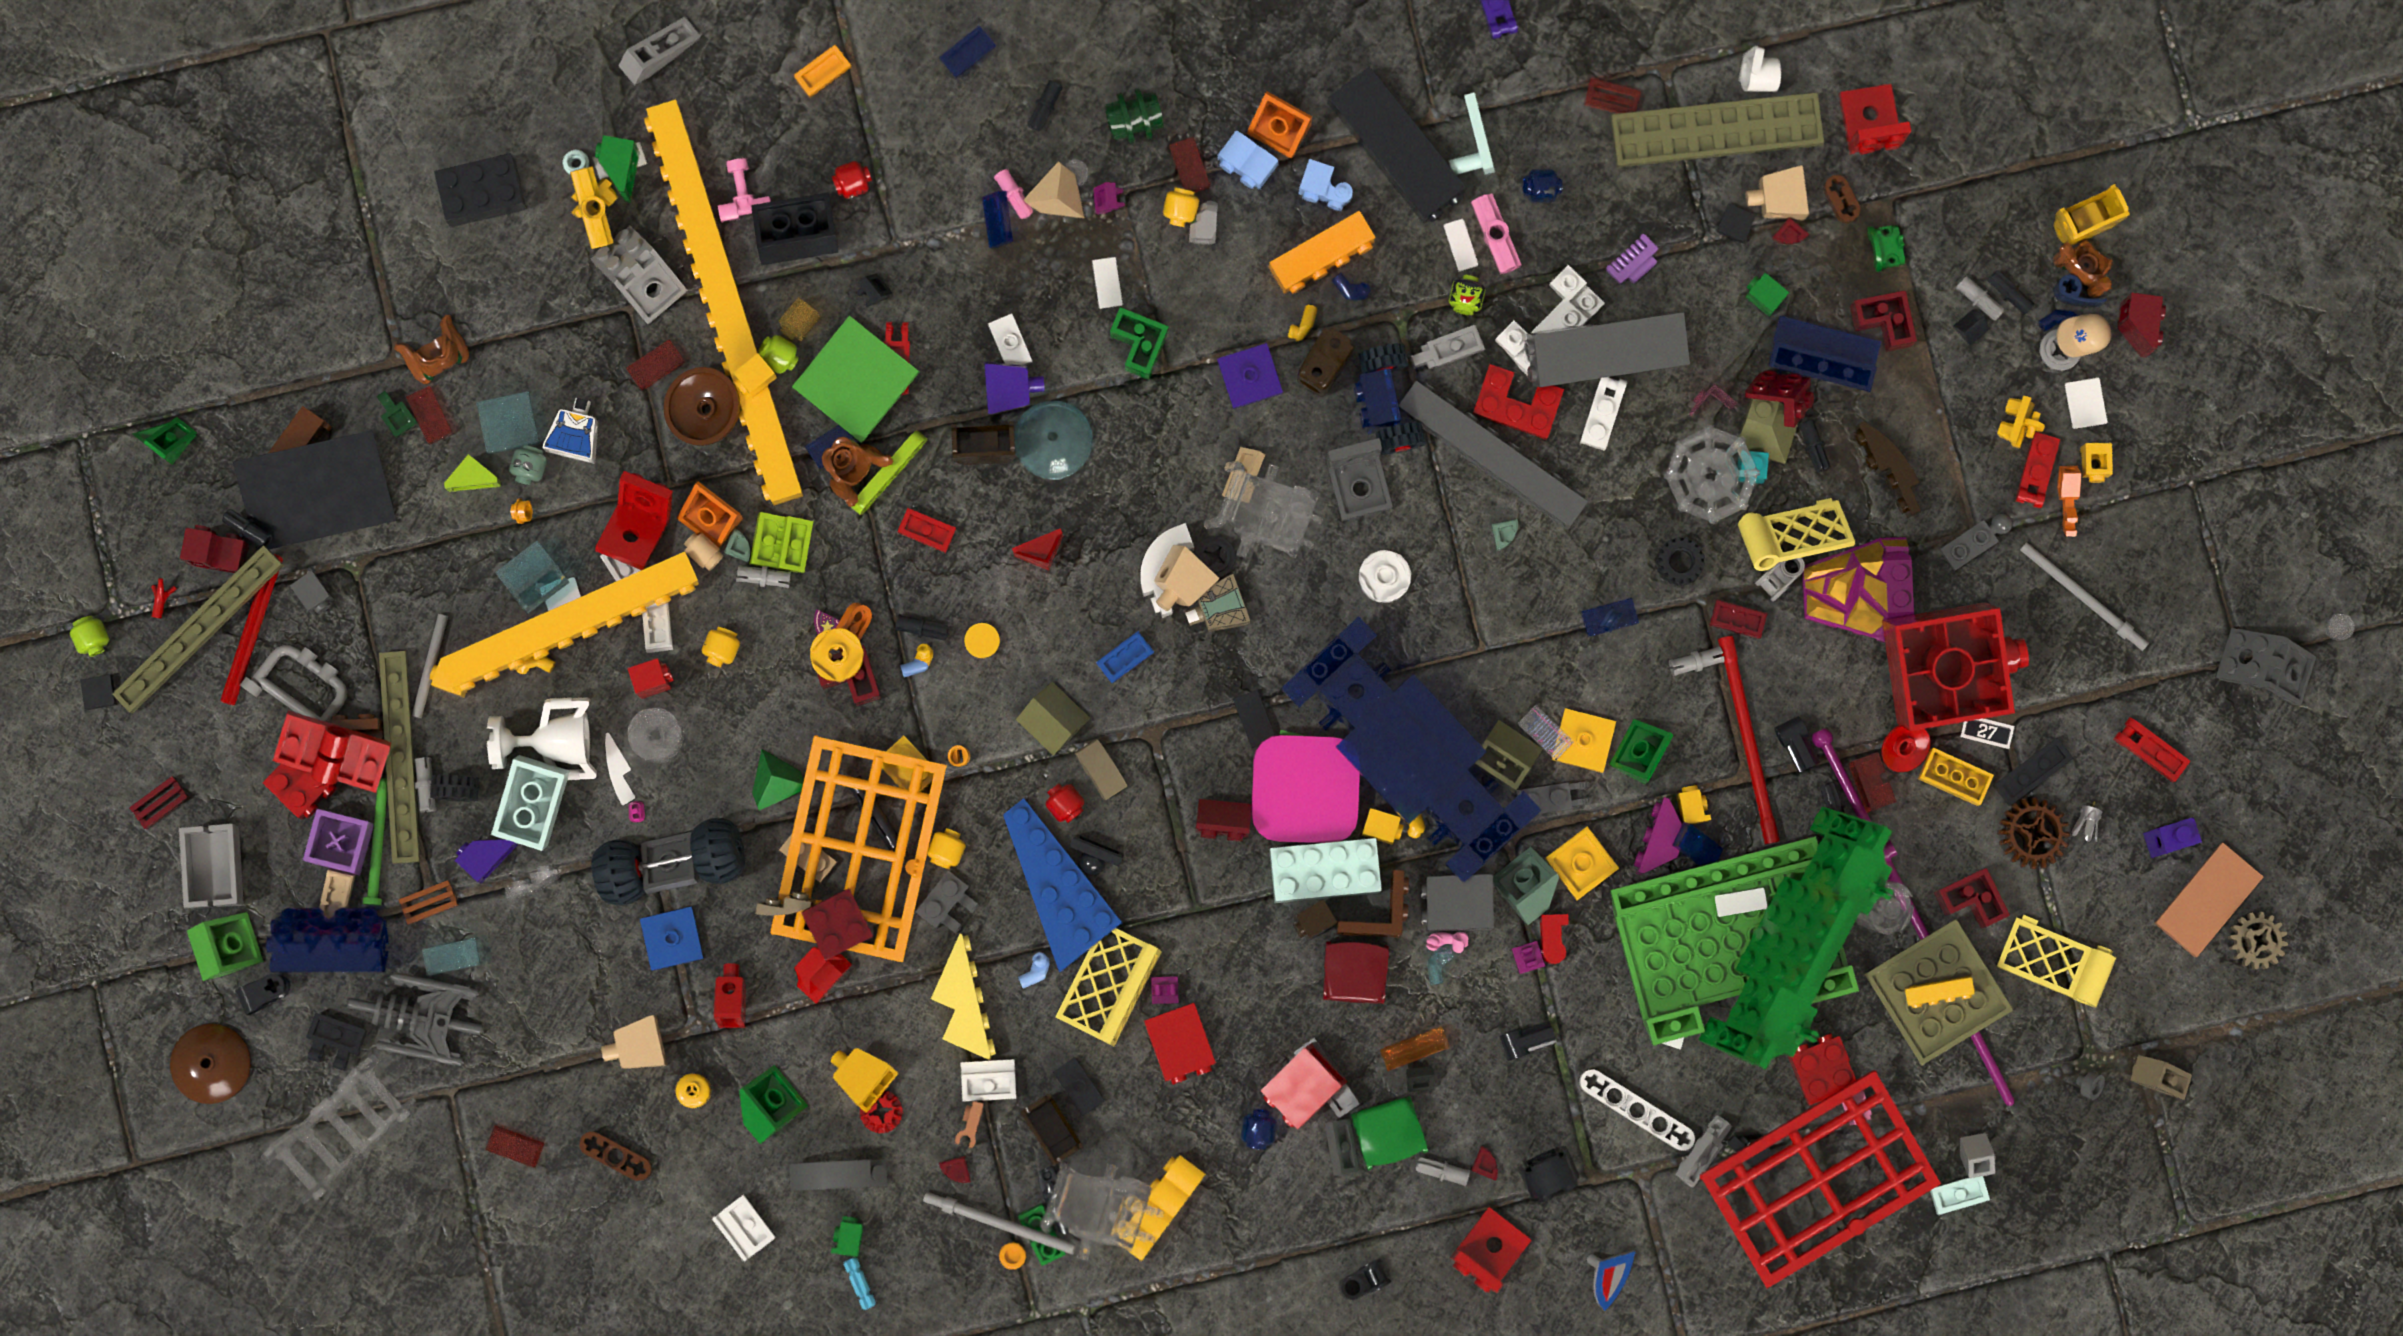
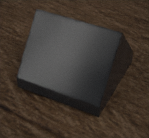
M1973 309L1952 326L1969 346L1989 330L1985 317Z

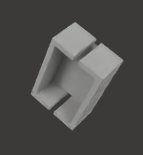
M235 824L210 825L208 828L204 826L179 828L183 907L189 910L214 908V906H243L239 826Z

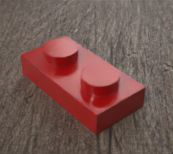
M907 508L897 532L947 553L956 528Z

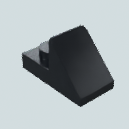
M1735 1133L1727 1140V1144L1735 1152L1751 1144L1744 1135L1738 1137ZM1770 1146L1749 1158L1746 1162L1751 1167H1754L1769 1158ZM1770 1170L1760 1175L1765 1181L1770 1178Z

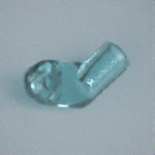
M1441 947L1429 958L1427 967L1430 985L1443 984L1441 969L1447 962L1453 960L1451 949Z

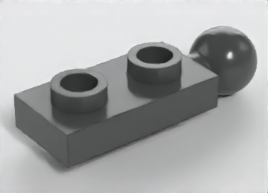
M2000 513L1993 517L1990 526L1983 520L1942 547L1940 552L1953 571H1956L1998 543L1999 541L1995 534L2008 533L2012 528V519L2007 514Z

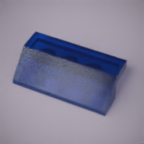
M1779 316L1768 366L1871 392L1877 370L1875 364L1881 341Z

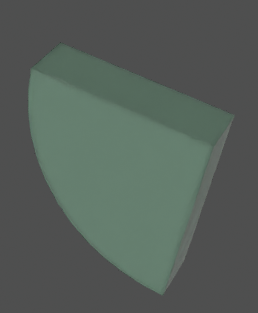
M1518 519L1491 525L1496 551L1504 549L1513 541L1518 530Z
M734 528L724 553L749 563L751 557L750 545L745 536Z

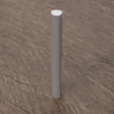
M438 614L411 715L416 718L422 719L432 681L429 679L430 673L437 662L448 620L446 615Z

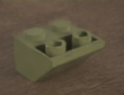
M1498 720L1470 762V765L1514 793L1543 748Z

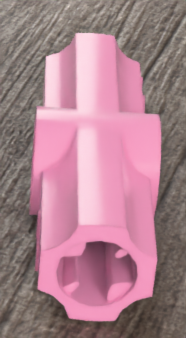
M1486 194L1471 201L1484 234V241L1490 248L1500 275L1521 267V262L1509 235L1508 226L1503 221L1493 194ZM1499 229L1503 233V237L1501 239H1494L1490 236L1489 231Z

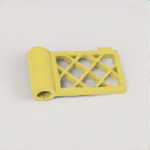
M1832 498L1816 501L1814 506L1763 517L1757 513H1747L1738 522V528L1753 566L1759 571L1771 569L1778 562L1855 545L1854 537L1838 500L1833 501ZM1834 510L1837 516L1833 522L1822 517L1823 512ZM1805 516L1813 521L1807 527L1796 522L1797 519ZM1781 522L1788 526L1784 532L1774 529L1772 523ZM1817 522L1830 527L1826 534L1813 530ZM1792 528L1804 533L1800 540L1788 535ZM1833 530L1843 533L1846 539L1836 540L1831 538L1830 535ZM1810 535L1821 540L1819 545L1812 546L1805 543V540ZM1783 541H1786L1796 547L1792 551L1783 552L1781 544Z
M2023 915L2022 919L2016 917L1996 967L2071 997L2082 1004L2096 1008L2116 960L2112 956L2113 951L2099 945L2097 949H2093L2037 926L2038 920ZM2019 925L2030 930L2033 940L2021 945L2019 944L2015 935ZM2035 932L2040 933L2043 936L2037 938ZM2049 937L2055 940L2059 950L2045 955L2039 940ZM2014 940L2016 947L2010 949L2011 944ZM2060 942L2069 946L2062 948ZM2036 943L2041 957L2027 962L2022 947ZM2072 947L2083 951L2080 962L2070 965L2064 951ZM2018 949L2024 964L2015 968L2005 964L2007 954ZM2060 953L2066 967L2052 973L2046 958ZM2043 960L2049 974L2039 978L2032 974L2029 965ZM2078 966L2075 974H2073L2071 968ZM2026 967L2028 973L2019 969ZM2068 970L2072 979L2069 989L2058 986L2054 975ZM2050 977L2053 983L2048 982L2044 979Z

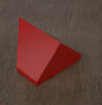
M1061 528L1012 548L1014 557L1049 571L1063 538Z

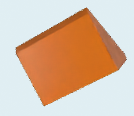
M1266 92L1246 134L1292 159L1311 126L1312 116L1275 95Z
M698 481L695 483L676 519L697 535L703 533L717 547L721 548L732 534L733 529L743 520V517L737 510Z

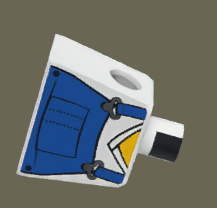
M575 398L572 412L563 409L558 411L542 447L546 452L595 463L598 420L587 416L591 402Z

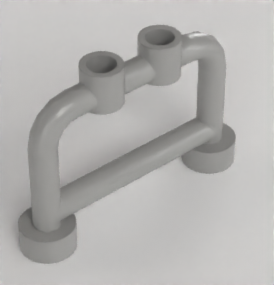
M292 645L277 647L270 653L251 680L245 677L240 684L241 687L256 698L264 689L294 712L322 721L332 720V716L337 714L347 698L346 686L336 676L339 672L327 662L324 666L317 663L315 659L318 656L306 647L301 651ZM282 656H291L336 689L335 699L321 717L266 678Z

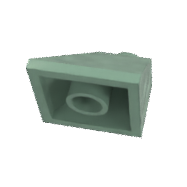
M1529 847L1493 876V885L1515 913L1529 925L1549 909L1559 875L1534 849Z

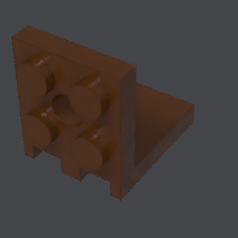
M1393 870L1391 873L1389 923L1338 921L1336 924V935L1399 938L1402 935V922L1408 918V904H1403V895H1407L1409 891V877H1404V871Z

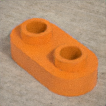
M861 603L851 604L846 609L835 629H846L852 632L860 641L872 619L870 608Z

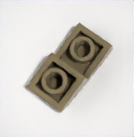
M1098 739L1075 752L1085 773L1091 777L1104 800L1109 799L1127 787L1119 770Z
M793 892V895L785 897L784 904H781L782 900L766 898L765 901L757 903L756 914L786 915L796 913L815 905L816 899L809 898V894L804 892Z

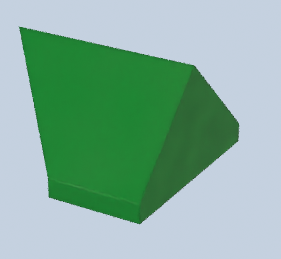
M178 417L168 423L132 433V435L172 465L197 434L195 430Z
M761 749L752 791L759 810L801 792L804 783L801 771Z

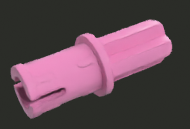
M1004 169L996 174L994 179L1006 195L1004 197L1005 200L1011 203L1019 218L1025 219L1033 213V209L1024 201L1023 188L1018 187L1008 169Z

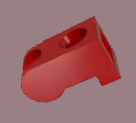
M1568 914L1540 916L1541 954L1543 960L1548 964H1558L1566 956V948L1562 943L1561 926L1569 925Z

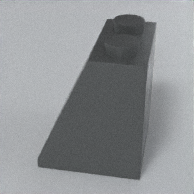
M1493 874L1426 877L1425 883H1421V899H1426V910H1421V925H1426V932L1490 931L1494 928Z

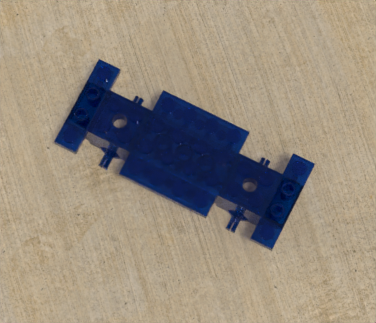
M1358 616L1292 677L1281 690L1298 708L1317 693V696L1326 704L1329 714L1318 724L1320 726L1324 725L1322 728L1326 731L1337 720L1351 731L1336 746V749L1408 825L1426 809V812L1435 820L1438 827L1436 831L1427 837V840L1430 842L1438 836L1431 843L1434 847L1446 836L1461 848L1445 865L1464 884L1542 810L1524 791L1505 808L1492 797L1491 793L1500 786L1499 783L1496 782L1492 787L1488 788L1495 782V779L1491 778L1482 786L1468 771L1487 751L1414 674L1395 692L1382 680L1391 669L1387 667L1383 670L1387 666L1383 662L1374 671L1359 655L1377 635ZM1354 685L1360 686L1364 694L1361 698H1352L1348 692L1349 688ZM1464 801L1469 802L1473 807L1472 814H1461L1458 805Z

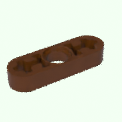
M587 1132L580 1139L579 1146L584 1154L633 1180L643 1181L652 1173V1165L647 1158L597 1132ZM595 1136L598 1145L605 1147V1142L610 1144L604 1150L603 1158L598 1156L602 1151L595 1148L591 1151L587 1150L589 1146L585 1143L587 1139H593ZM614 1148L620 1149L623 1153V1160L619 1164L611 1163L608 1158L609 1152ZM629 1154L633 1156L630 1160L635 1164H639L641 1161L644 1162L645 1174L640 1173L636 1176V1170L630 1166H627L626 1171L622 1169L628 1161Z

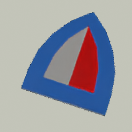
M1634 1250L1606 1259H1600L1594 1254H1590L1587 1258V1263L1596 1268L1593 1283L1594 1296L1597 1304L1604 1311L1616 1299L1629 1276L1635 1255Z

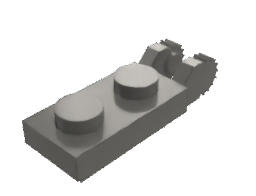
M1585 781L1573 784L1568 782L1516 790L1520 817L1571 810L1573 807L1593 804L1592 798L1583 797L1571 800L1570 791L1586 790L1590 788V782Z

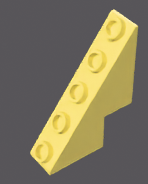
M959 934L931 999L955 1010L943 1040L990 1060L991 1055H995L996 1052L993 1039L987 1040L985 1029L990 1028L987 1013L981 1014L979 1003H983L984 1000L981 988H975L973 977L978 975L975 962H969L967 951L972 950L968 935L963 936Z

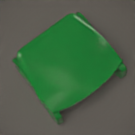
M1410 1096L1351 1113L1367 1170H1371L1372 1165L1394 1163L1409 1158L1420 1151L1422 1153L1428 1152L1422 1128L1418 1122Z

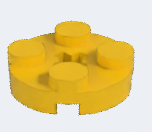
M828 629L821 632L814 639L810 650L813 668L822 678L829 681L843 682L850 679L859 671L863 663L864 652L861 643L852 632L846 629ZM841 648L844 658L841 661L837 659L833 662L830 651L832 649L837 651Z

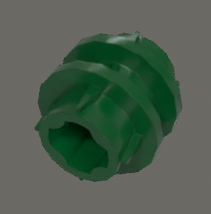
M1135 88V98L1124 101L1121 92L1116 93L1117 101L1105 105L1106 117L1113 139L1127 138L1128 143L1133 144L1135 143L1133 134L1144 131L1146 139H1152L1151 131L1164 126L1156 94L1153 92L1141 94L1140 89Z

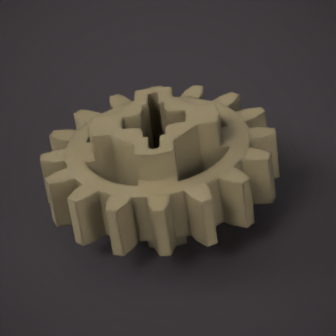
M2253 912L2247 914V920L2243 917L2238 918L2240 926H2231L2235 935L2228 936L2229 940L2234 941V945H2231L2229 950L2237 951L2233 958L2235 960L2242 958V966L2244 967L2251 963L2252 970L2258 969L2259 965L2263 969L2269 968V962L2273 965L2279 963L2276 956H2284L2285 953L2280 949L2283 946H2288L2287 942L2282 941V937L2286 936L2287 932L2279 931L2282 923L2274 924L2273 915L2264 919V912H2258L2256 918ZM2253 923L2260 924L2255 931L2247 927ZM2271 932H2272V934H2273V936H2274V942L2272 941V938H2271V934H2270ZM2260 936L2259 941L2262 945L2256 946L2257 941L2253 938ZM2241 939L2244 941L2245 950H2244V948H2243V946H2242ZM2260 951L2269 953L2268 956L2262 959L2256 958Z

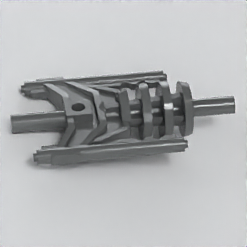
M393 972L390 978L395 981L394 984L401 986L407 984L410 988L417 986L420 990L432 993L418 996L414 1007L407 1006L409 997L404 996L402 1004L395 1003L397 994L393 993L391 994L390 1001L383 1000L384 993H379L377 1003L349 998L347 1008L374 1013L372 1024L376 1026L379 1019L385 1020V1029L390 1028L391 1021L398 1022L396 1031H402L403 1023L410 1024L409 1036L419 1044L406 1043L402 1045L400 1041L396 1040V1042L392 1043L390 1039L382 1038V1041L378 1040L375 1043L376 1049L461 1066V1064H464V1060L460 1057V1053L449 1051L446 1041L448 1029L480 1035L482 1028L480 1024L451 1019L452 1009L461 998L472 1000L473 997L479 996L480 992L478 989Z

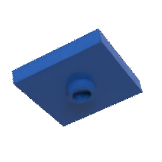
M693 907L640 919L651 971L704 959Z

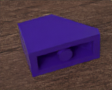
M509 840L472 841L470 844L466 842L456 852L458 857L454 861L478 883L482 884L518 844Z

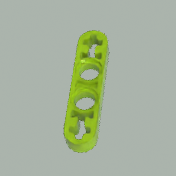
M916 430L891 457L894 461L892 465L880 469L857 495L858 502L851 508L859 515H862L924 446L927 438Z

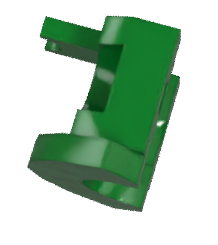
M1891 225L1875 229L1873 226L1867 227L1868 239L1873 247V263L1876 272H1880L1885 268L1904 265L1903 247L1905 244L1898 226ZM1889 259H1892L1894 263L1891 264L1889 262Z

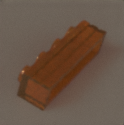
M1439 1027L1426 1033L1418 1034L1413 1038L1402 1040L1397 1044L1386 1046L1380 1050L1388 1072L1450 1047L1443 1028Z

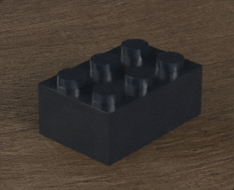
M511 153L434 171L445 221L450 228L527 210L516 160Z

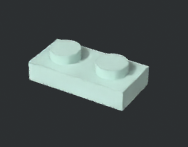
M1983 1176L1970 1179L1965 1178L1937 1186L1930 1191L1937 1215L1990 1200Z

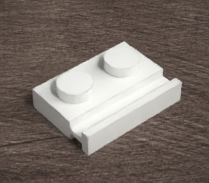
M1014 1060L961 1062L963 1102L1016 1099Z
M742 1195L712 1218L744 1262L776 1238L745 1195Z

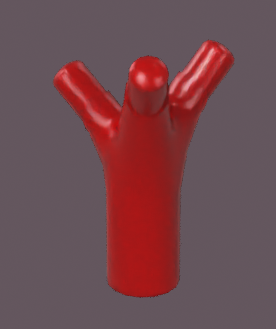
M158 578V587L156 585L151 586L154 592V605L151 617L162 619L165 602L177 588L173 586L164 591L163 578Z

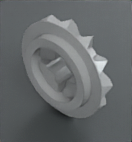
M2057 330L2046 334L2040 342L2039 353L2042 362L2049 366L2050 369L2064 371L2072 368L2080 359V357L2074 358L2067 355L2062 357L2060 354L2052 356L2056 350L2055 345H2058Z

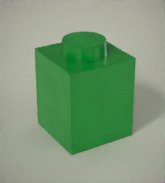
M1764 273L1761 278L1755 276L1746 287L1749 292L1745 298L1770 317L1789 292L1768 274Z

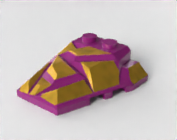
M1906 537L1878 538L1866 544L1812 562L1804 567L1802 584L1804 619L1833 628L1838 627L1851 631L1853 634L1868 636L1876 639V641L1885 643L1882 620L1914 614L1912 559L1909 555Z

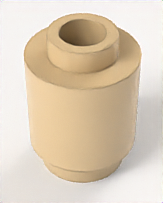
M693 533L684 543L687 547L684 552L702 569L706 568L711 571L723 558V555L719 552L721 549L703 533L699 535Z

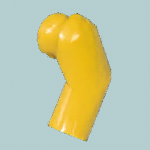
M1305 306L1300 327L1294 324L1291 325L1288 333L1289 338L1296 339V341H1301L1314 326L1318 310L1315 306Z
M546 656L538 660H534V657L524 661V666L515 670L520 674H526L530 668L537 666L551 673L556 662Z

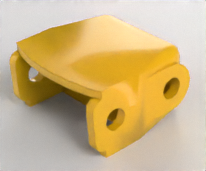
M2114 184L2106 191L2067 209H2064V207L2059 209L2056 213L2054 228L2062 243L2068 242L2073 246L2082 240H2087L2111 229L2126 219L2130 213L2121 191Z

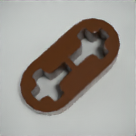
M1841 175L1831 176L1824 184V194L1836 218L1842 223H1852L1860 213L1859 203L1844 177ZM1832 182L1836 185L1841 184L1842 188L1839 190L1841 197H1839L1836 191L1831 192ZM1842 201L1845 202L1848 208L1852 207L1854 209L1851 217L1848 214H1842L1841 211L1844 209Z

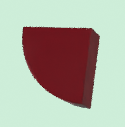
M1789 217L1772 239L1780 244L1792 245L1806 239L1809 233Z
M1480 1146L1471 1171L1496 1181L1498 1176L1496 1160L1489 1150Z
M965 1156L939 1163L942 1172L951 1180L959 1183L971 1182Z

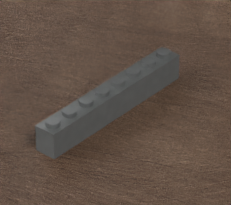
M1416 381L1398 405V412L1412 422H1420L1422 428L1564 529L1569 530L1588 503L1584 499L1586 495L1575 487L1570 489L1563 484L1564 480L1554 472L1548 474L1541 469L1543 465L1532 457L1527 459L1521 455L1519 447L1511 442L1504 443L1499 439L1500 435L1492 428L1487 427L1484 429L1477 424L1478 419L1469 412L1463 414L1457 410L1456 403L1447 397L1440 398L1434 393L1436 390L1428 383L1422 382L1420 384Z

